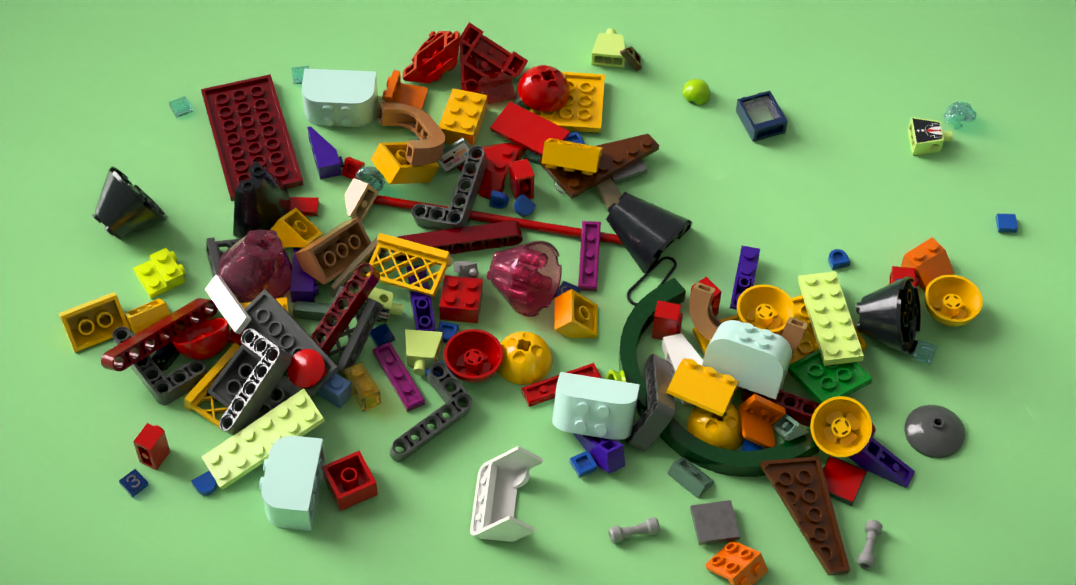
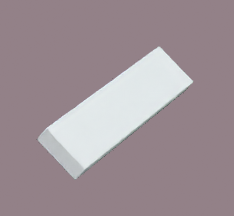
M215 275L205 288V291L234 332L241 334L251 321V318L222 277Z

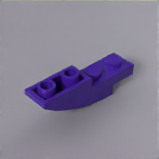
M741 246L730 309L737 310L739 296L746 289L754 286L760 253L759 248Z
M416 265V266H413V267H414V269H416V268L421 267V266H423V265ZM411 266L406 267L407 273L412 271ZM426 269L417 273L419 280L427 277ZM415 275L408 277L409 284L417 282ZM427 281L423 283L422 286L423 288L429 290V285ZM409 290L415 329L436 332L431 296Z

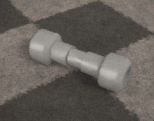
M653 517L646 519L645 523L637 524V526L610 527L608 532L611 542L615 544L635 534H658L660 525L658 519Z
M877 520L866 522V545L864 546L863 553L859 554L857 564L863 569H871L875 564V557L873 556L874 544L876 543L877 536L881 535L883 525Z

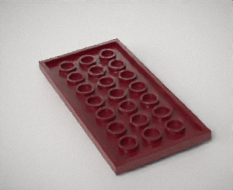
M271 74L201 89L231 201H234L235 190L241 181L250 179L251 175L248 171L255 161L280 180L286 189L303 185V179Z

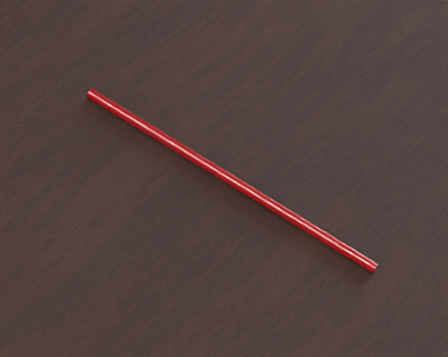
M377 195L373 204L412 210L416 204L449 208L448 206ZM472 211L469 220L487 223L515 220L519 222L520 228L578 238H581L582 229L478 211ZM600 232V241L623 245L616 234Z

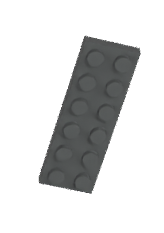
M264 289L245 308V311L251 318L246 327L265 335L288 352L291 358L303 349L315 350L323 357L327 370L326 375L317 384L305 389L309 396L312 397L340 369L268 290Z

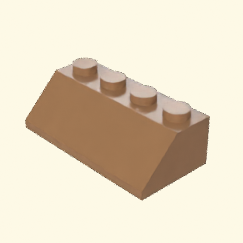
M358 217L344 221L296 252L295 256L304 272L322 284H326L343 273L371 244V241Z

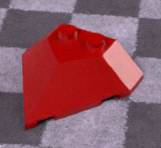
M469 22L460 36L461 90L481 93L513 79L521 74L528 60L514 51L510 53L484 36V31Z
M431 31L427 41L421 45L411 59L413 63L404 69L403 80L430 84L433 81H438L446 71L453 70L458 62L459 31L454 33L451 31H438L437 33Z
M510 142L481 146L487 156L488 164L478 191L480 197L490 200L492 190L503 193L505 178L510 171V163L521 160L526 151L525 148ZM464 163L457 167L460 172H462Z

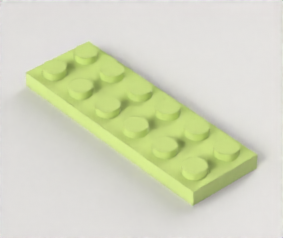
M836 271L798 276L799 287L824 366L863 361L864 355Z
M303 388L203 455L202 459L219 487L224 490L264 463V460L269 457L272 445L278 439L285 436L303 437L325 422V419Z

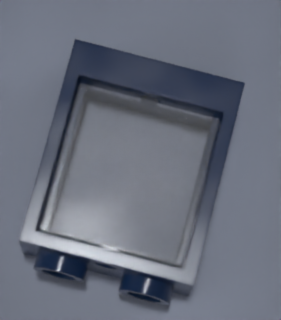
M771 91L760 92L737 99L736 113L753 142L786 133L788 121Z

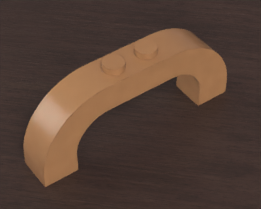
M378 102L376 119L382 126L404 127L413 131L419 138V140H408L405 158L411 165H428L442 158L445 134L429 114L407 104Z
M697 282L690 295L689 312L696 329L711 341L716 330L722 324L714 316L711 308L715 288ZM789 317L780 336L789 342L793 351L803 338L808 323Z

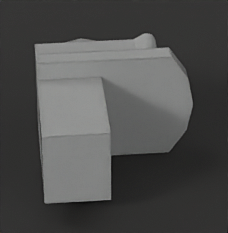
M464 260L454 262V272L460 273V277L478 278L477 263Z

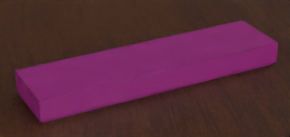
M582 221L578 290L597 291L601 222Z
M391 342L374 348L373 354L406 411L409 412L425 405L423 396Z

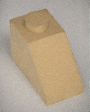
M353 179L345 193L347 215L352 219L359 217L362 223L379 192L368 183Z

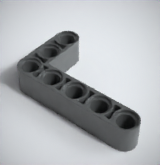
M473 146L469 149L449 208L427 204H416L412 208L411 213L418 226L435 230L467 227L488 164L487 156L481 146Z
M124 326L117 327L112 334L115 346L134 336ZM149 355L130 366L155 400L161 405H168L189 393L207 374L206 364L202 360H192L167 376L162 373Z
M252 328L243 332L241 341L246 347L260 356L261 359L220 420V429L231 435H235L250 425L289 367L292 359L288 352Z
M651 354L645 363L648 408L633 426L632 434L626 438V443L643 452L649 449L675 414L674 396L666 393L672 381L671 363L655 354Z
M436 362L432 364L427 380L444 400L445 404L393 442L390 456L394 461L401 462L407 459L469 412L473 403L471 396L443 363ZM433 372H439L442 376L436 377ZM445 387H452L454 392H448ZM458 402H464L467 407H460ZM448 413L451 415V418L447 419L442 414ZM432 424L436 429L430 430L427 425ZM411 436H418L420 441L412 440ZM402 447L405 452L399 453L395 448Z

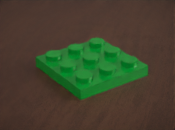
M819 350L790 364L788 372L819 404L832 397H847L872 383V377L857 362L824 366Z

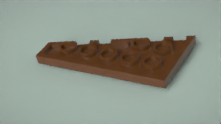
M649 134L597 145V147H603L598 171L593 173V175L582 174V170L576 169L574 172L565 171L564 167L557 166L556 169L545 167L546 164L541 163L542 158L539 159V164L565 193L573 199L659 150V144Z
M820 457L761 461L759 465L827 575L848 574L850 567Z

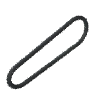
M670 256L662 257L628 290L627 299L632 305L636 306L638 303L630 299L631 291L663 260L670 259L674 262V266L659 286L664 284L677 267V262L674 258Z

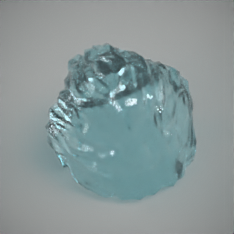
M954 102L946 109L944 118L947 123L954 124L955 129H960L963 126L961 124L962 121H974L977 114L968 102Z
M362 167L355 175L356 179L368 183L378 192L382 190L385 184L384 176L376 167Z

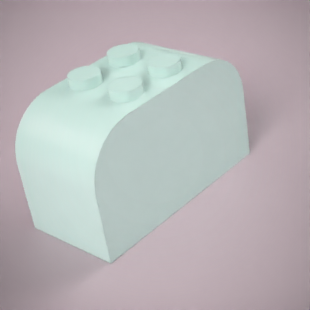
M304 69L302 97L306 119L310 123L320 126L362 127L370 124L375 118L378 89L376 72Z
M729 320L722 323L716 330L706 348L702 366L712 367L716 372L723 375H731L735 380L739 381L738 386L776 399L787 375L792 358V348L785 338L772 333L770 330L754 327L750 323Z
M560 372L556 386L552 423L559 430L569 433L612 440L628 438L633 430L640 384Z
M285 436L278 439L272 445L268 459L264 460L263 471H265V475L260 478L259 489H261V498L264 503L267 519L274 526L285 529L312 530L323 475L322 466L325 465L326 460L322 438Z

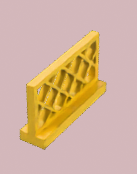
M379 233L377 238L378 244L369 262L374 268L379 265L381 266L383 272H380L379 282L434 297L447 266L450 267L453 261L450 253L445 250ZM381 250L389 251L390 255L380 260L379 254ZM400 255L407 257L408 260L397 264L395 258ZM393 259L395 266L385 270L382 264ZM417 260L424 261L425 265L414 269L413 262ZM410 264L412 271L402 275L400 268ZM436 264L441 265L438 272L431 273L429 267ZM427 269L430 275L419 280L417 273ZM398 270L399 277L395 279L388 278L387 274ZM371 271L366 274V277L371 274ZM415 275L417 282L412 284L405 282L404 279ZM433 280L434 284L431 290L423 288V283Z
M234 343L184 398L185 408L189 411L194 410L219 429L220 421L215 419V413L226 412L228 408L214 409L213 400L217 399L211 394L206 397L209 394L207 390L240 348L237 343ZM210 401L211 409L203 410L198 405L201 402Z

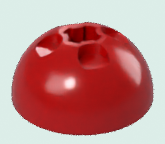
M538 65L527 70L520 78L517 87L521 100L528 107L541 112L560 110L567 104L570 96V87L565 75L557 68L549 65Z
M225 318L207 320L173 340L172 344L181 355L188 359H211L220 353L228 342V321Z
M468 329L450 338L444 349V359L447 368L456 378L467 383H479L488 380L498 371L503 359V349L498 339L489 332L479 329Z

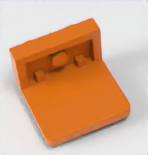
M393 70L391 77L387 79V90L383 91L382 100H385V102L407 104L422 110L428 89L422 86L401 83L400 71Z
M754 393L739 406L742 435L746 440L763 448L774 447L776 444L773 424L786 415L785 408Z
M730 541L705 565L707 570L728 579L730 585H754L768 572L761 552L736 541Z

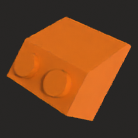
M933 237L904 254L901 267L915 268V276H918V286L926 291L928 284L933 279L943 275H954L946 250Z

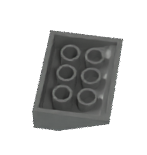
M242 344L207 392L228 408L261 357ZM284 373L251 423L302 390V388L295 386L290 381L289 376Z

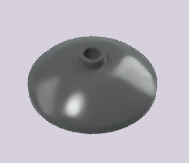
M924 405L914 409L908 415L904 426L905 436L911 447L920 454L931 458H945L955 454L961 448L965 439V429L960 418L951 410L939 405Z

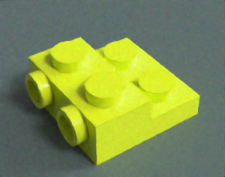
M167 247L149 255V261L133 268L135 275L150 299L185 283V269L182 264L177 265L176 261L178 260L174 251L169 252Z

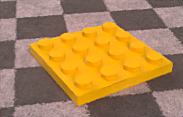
M562 72L567 78L570 87V96L567 104L554 112H541L531 108L532 113L568 131L601 133L605 74Z

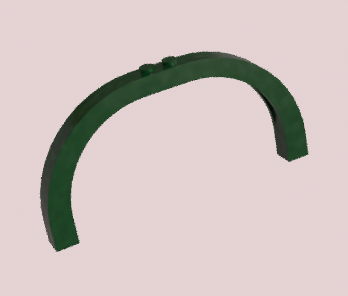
M675 278L658 286L642 298L633 308L623 327L619 350V371L624 370L627 383L640 384L636 407L640 417L647 410L648 404L646 383L638 368L636 350L645 330L654 321L658 300L674 304L684 302L686 290ZM674 417L659 435L671 449L691 463L715 473L738 477L766 476L759 465L761 461L811 457L818 453L820 449L814 442L809 427L806 429L809 432L805 435L787 440L771 448L755 451L728 450L708 444L690 434Z

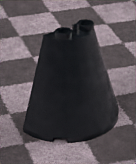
M255 161L248 171L251 175L250 179L247 181L242 180L235 190L233 235L237 238L251 237L252 240H257L260 237H268L267 233L281 217L290 212L291 208L289 193L284 184Z
M625 191L619 198L620 201L617 204L613 203L608 208L609 215L606 220L642 272L646 273L657 263L661 254L677 238L680 239L691 228L693 222Z

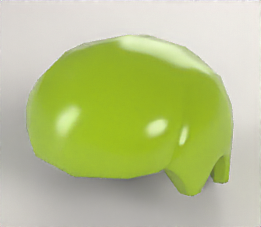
M691 79L683 86L682 94L687 102L693 101L696 105H702L710 99V89L704 80Z

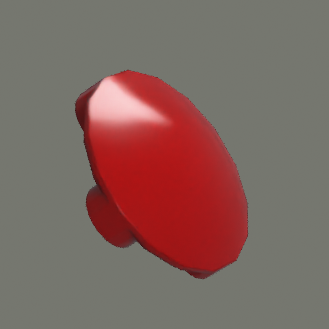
M303 349L297 352L292 357L287 371L290 381L302 389H307L317 384L327 372L323 357L312 349Z

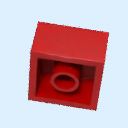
M444 275L439 305L440 320L478 323L483 295V279Z
M360 450L322 466L323 479L340 511L378 495L377 483Z

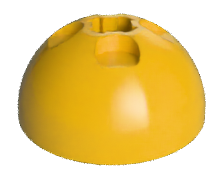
M957 275L939 276L928 284L925 291V305L929 314L934 320L945 326L958 327L968 324L976 318L983 305V298L978 287L970 280Z
M755 285L746 289L739 296L737 315L740 322L750 323L754 327L780 334L783 332L789 317L794 318L795 306L791 297L782 289L772 285Z
M520 331L508 335L501 341L503 359L498 373L507 381L519 385H529L542 380L550 372L553 363L551 349L539 335Z
M837 396L825 400L816 408L811 418L810 428L814 442L822 451L835 457H848L858 453L867 445L872 433V421L867 409L860 402L850 397Z
M731 403L723 417L697 406L688 418L687 431L708 444L728 450H736L743 443L744 437L742 435L740 412Z

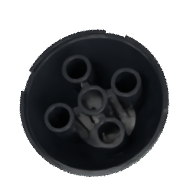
M111 166L95 213L92 215L99 223L102 222L106 226L105 230L108 233L121 239L168 219L167 216H163L165 212L136 184L133 186L124 173Z
M906 276L864 296L861 302H857L856 312L859 314L858 333H863L903 354L912 355L918 345V340H915L916 331H920L921 326L920 297L918 287H914L912 283L915 282L914 278Z

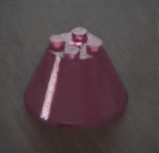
M251 230L246 236L228 248L220 257L218 276L222 277L229 289L238 295L240 300L252 302L264 289L268 290L275 299L283 298L284 294L290 290L292 264L280 238L277 236V232L274 230Z
M534 241L503 251H496L493 255L490 269L487 272V279L491 281L492 285L515 312L522 316L533 317L538 315L540 310L547 308L551 304L558 291L562 275V265H559L558 262L560 255L557 249L546 241Z

